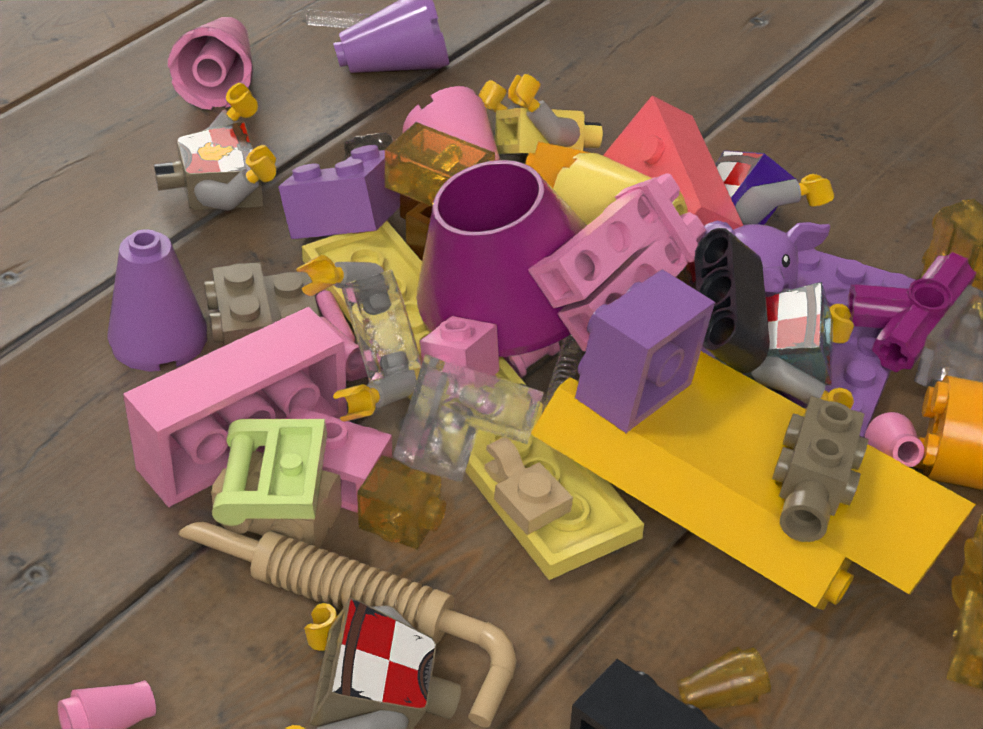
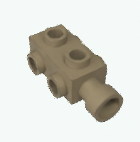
M811 396L803 416L792 414L782 445L793 449L782 448L772 477L773 480L782 482L779 497L784 498L785 502L780 516V526L789 537L802 542L819 540L825 535L830 515H835L839 503L850 506L861 473L852 471L851 468L859 469L869 441L868 438L859 436L864 413L849 409L838 402H828Z

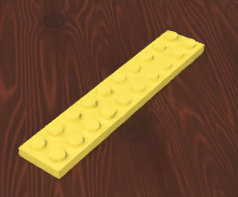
M387 220L377 231L338 234L302 246V259L304 263L320 255H325L334 264L336 262H371L383 268L390 287L388 296L391 299V306L384 313L377 315L366 313L363 309V301L357 298L354 288H336L332 285L325 290L332 292L341 311L352 324L343 295L344 291L354 311L360 335L373 352H377L380 357L397 351H403L407 354L409 367L413 366L417 380L415 391L408 398L548 580L642 539L644 523L607 480L530 434L546 407L503 357H499V371L470 397L455 398L446 395L442 391L424 388L422 362L420 365L396 284L397 281L421 357L420 340L429 334V331L422 322L416 299L422 261ZM374 330H376L375 343L373 341ZM502 437H506L517 448L526 469L540 462L573 497L571 512L526 535L494 500L495 485L498 483L485 470V464L494 460L486 450L487 445Z

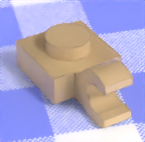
M502 437L487 445L486 450L494 460L485 464V470L498 483L495 485L494 500L526 535L571 512L573 497L540 462L526 469L517 448L506 437Z

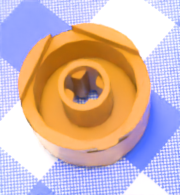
M945 375L942 381L936 382L935 387L928 386L922 407V417L930 419L926 437H918L924 446V456L913 467L923 469V475L931 480L983 490V382Z

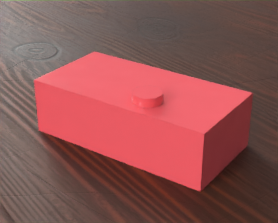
M652 95L603 156L651 178L666 173L671 174L684 197L687 213L691 212L693 215L698 216L704 226L717 220L728 223L733 230L744 226L693 116ZM695 261L687 262L684 269L676 276L677 279L689 286L696 280Z

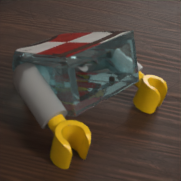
M822 282L796 289L786 288L782 292L767 296L769 352L764 362L754 371L746 373V376L765 387L786 392L808 404L810 397L813 396L828 402L841 403L851 409L854 399L850 391L845 388H834L830 392L825 390V386L832 385L833 342H847L854 328V324L850 320L851 313L848 307L843 304H834L829 308ZM714 355L715 359H717L718 361L724 363L723 361H721L719 358H717V357Z

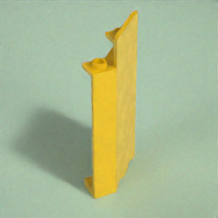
M702 351L700 352L691 385L627 433L575 399L578 381L571 377L557 388L530 433L821 610L825 609L828 602L837 605L845 595L854 575L847 572L852 562L857 563L910 595L976 505L868 444L859 469L851 468L852 471L861 473L850 506L839 503L835 515H830L825 535L819 540L802 542L789 537L780 526V516L785 502L784 498L779 497L782 482L773 480L772 477L782 448L793 449L782 445L792 414L803 416L806 409Z

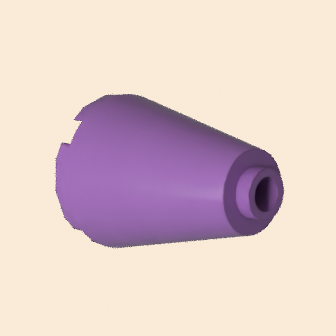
M398 0L340 32L341 41L333 43L340 67L348 65L350 73L440 69L449 65L443 34L440 32L433 0Z
M145 229L136 231L126 237L119 247L108 326V341L118 361L130 368L149 372L160 371L159 364L176 361V367L187 364L200 354L207 342V323L169 238L159 232Z

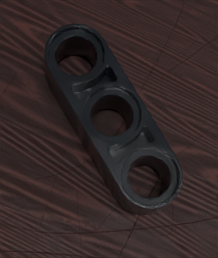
M716 228L708 232L701 239L695 250L694 257L696 290L715 302L702 346L734 370L746 374L754 371L764 362L770 346L763 264L761 257L726 228Z

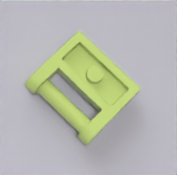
M239 419L233 421L229 425L227 444L230 447L223 488L222 492L218 493L214 499L213 518L217 522L228 526L239 525L245 519H315L327 440L325 419ZM259 446H265L257 491H245L252 452L257 450Z

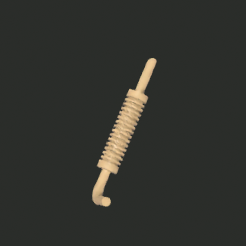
M208 522L192 523L179 531L178 535L180 537L251 562V576L256 580L273 584V586L278 588L282 587L286 591H293V593L303 595L308 599L313 598L317 602L330 604L338 610L343 609L350 597L371 607L391 606L416 630L432 637L435 644L439 643L445 633L478 644L490 655V670L468 718L478 726L490 727L507 687L514 677L517 663L514 645L502 629L490 622H484L453 611L454 596L438 589L433 590L432 587L427 585L422 587L421 583L411 582L407 578L401 579L399 575H391L390 572L380 571L379 568L370 567L368 564L359 563V561L354 559L349 560L348 557L339 556L337 553L329 552L326 549H319L317 546L308 545V543L298 541L295 538H288V536L275 531L266 532L260 541Z

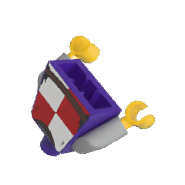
M724 150L716 163L718 172L743 225H764L778 206L797 203L803 195L806 196L808 205L812 207L824 205L834 199V192L827 178L817 174H809L801 179V183H798L796 178L765 153Z

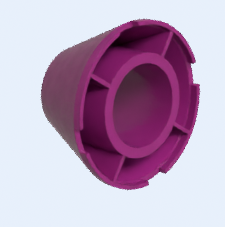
M508 160L476 164L452 176L439 189L433 203L416 296L422 322L429 333L451 316L497 324L499 357L533 352L557 343L571 335L558 315L566 305L553 308L528 269L543 258L551 256L584 229L587 224L540 174L530 166Z

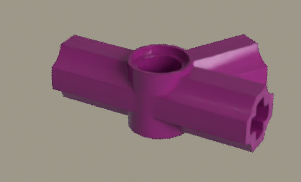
M952 252L946 256H938L923 277L912 282L909 289L851 284L847 306L851 313L850 320L857 327L883 329L875 339L872 351L880 359L882 366L896 373L902 369L911 370L928 345L940 338L946 320L973 284L976 272L970 267L968 258Z

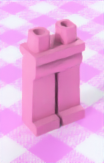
M666 173L623 189L615 196L617 200L605 208L600 216L551 256L543 258L528 269L553 308L566 305L558 315L583 352L586 351L590 335L587 331L588 322L601 305L611 304L626 294L634 283H642L662 269L676 277L687 265V262L695 261V250L706 229L698 216L693 215L691 212L679 215L672 202L679 196L680 188L671 174Z

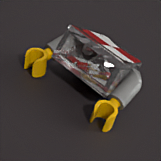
M320 255L299 266L296 269L297 272H305L312 280L311 283L302 287V291L306 295L314 296L332 285L336 288H342L369 380L367 385L361 384L337 390L334 393V399L344 397L349 407L347 415L341 416L340 420L345 422L371 416L375 408L383 407L410 396L417 386L414 370L422 367V361L403 296L393 270L384 272L381 266L371 262H336L334 264L325 255Z

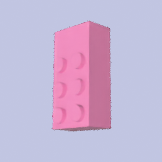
M307 307L124 393L136 470L163 502L170 507L213 485L223 468H227L230 447L227 444L229 425L233 421L239 419H286L294 405L315 412L325 413L338 419L341 416L347 415L346 399L344 397L333 398L337 390L346 388L344 340L310 307ZM259 446L255 451L264 453L265 446Z

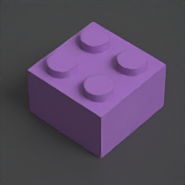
M662 269L644 282L634 283L626 294L611 304L601 305L588 322L587 331L590 335L586 352L578 365L580 378L575 399L625 433L630 431L691 385L715 302Z

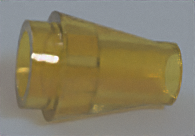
M736 646L691 675L678 679L677 688L683 703L694 705L702 711L757 704L760 702V696L771 692V683L766 666L757 649L750 647L742 650L739 646Z

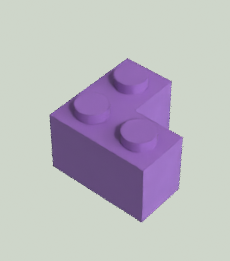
M376 145L363 146L352 150L351 156L347 160L337 163L335 168L320 169L319 164L299 166L292 170V176L278 186L291 239L377 231L400 207V171L395 149L379 151Z

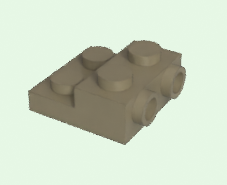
M260 262L233 264L212 268L213 280L204 281L208 310H218V312L210 313L213 342L223 341L224 346L307 307H310L320 317L315 295L308 296L302 291V287L311 283V278L305 272H286L278 275L263 276Z

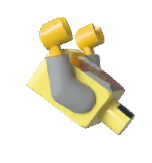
M524 74L522 77L516 75L508 89L510 101L524 108H514L512 105L507 108L501 104L507 94V90L492 80L487 81L479 93V97L484 102L485 107L496 112L495 143L499 154L529 155L530 152H536L538 141L583 151V148H599L603 137L601 123L584 122L585 115L583 111L550 109L544 100L538 102L534 97L541 84L529 74Z

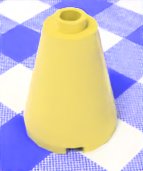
M579 153L573 157L577 160L570 168L563 167L553 189L589 225L603 213L605 208L617 200L615 196L623 189L652 178L601 154ZM679 191V196L672 204L679 215L687 213V205L682 193Z

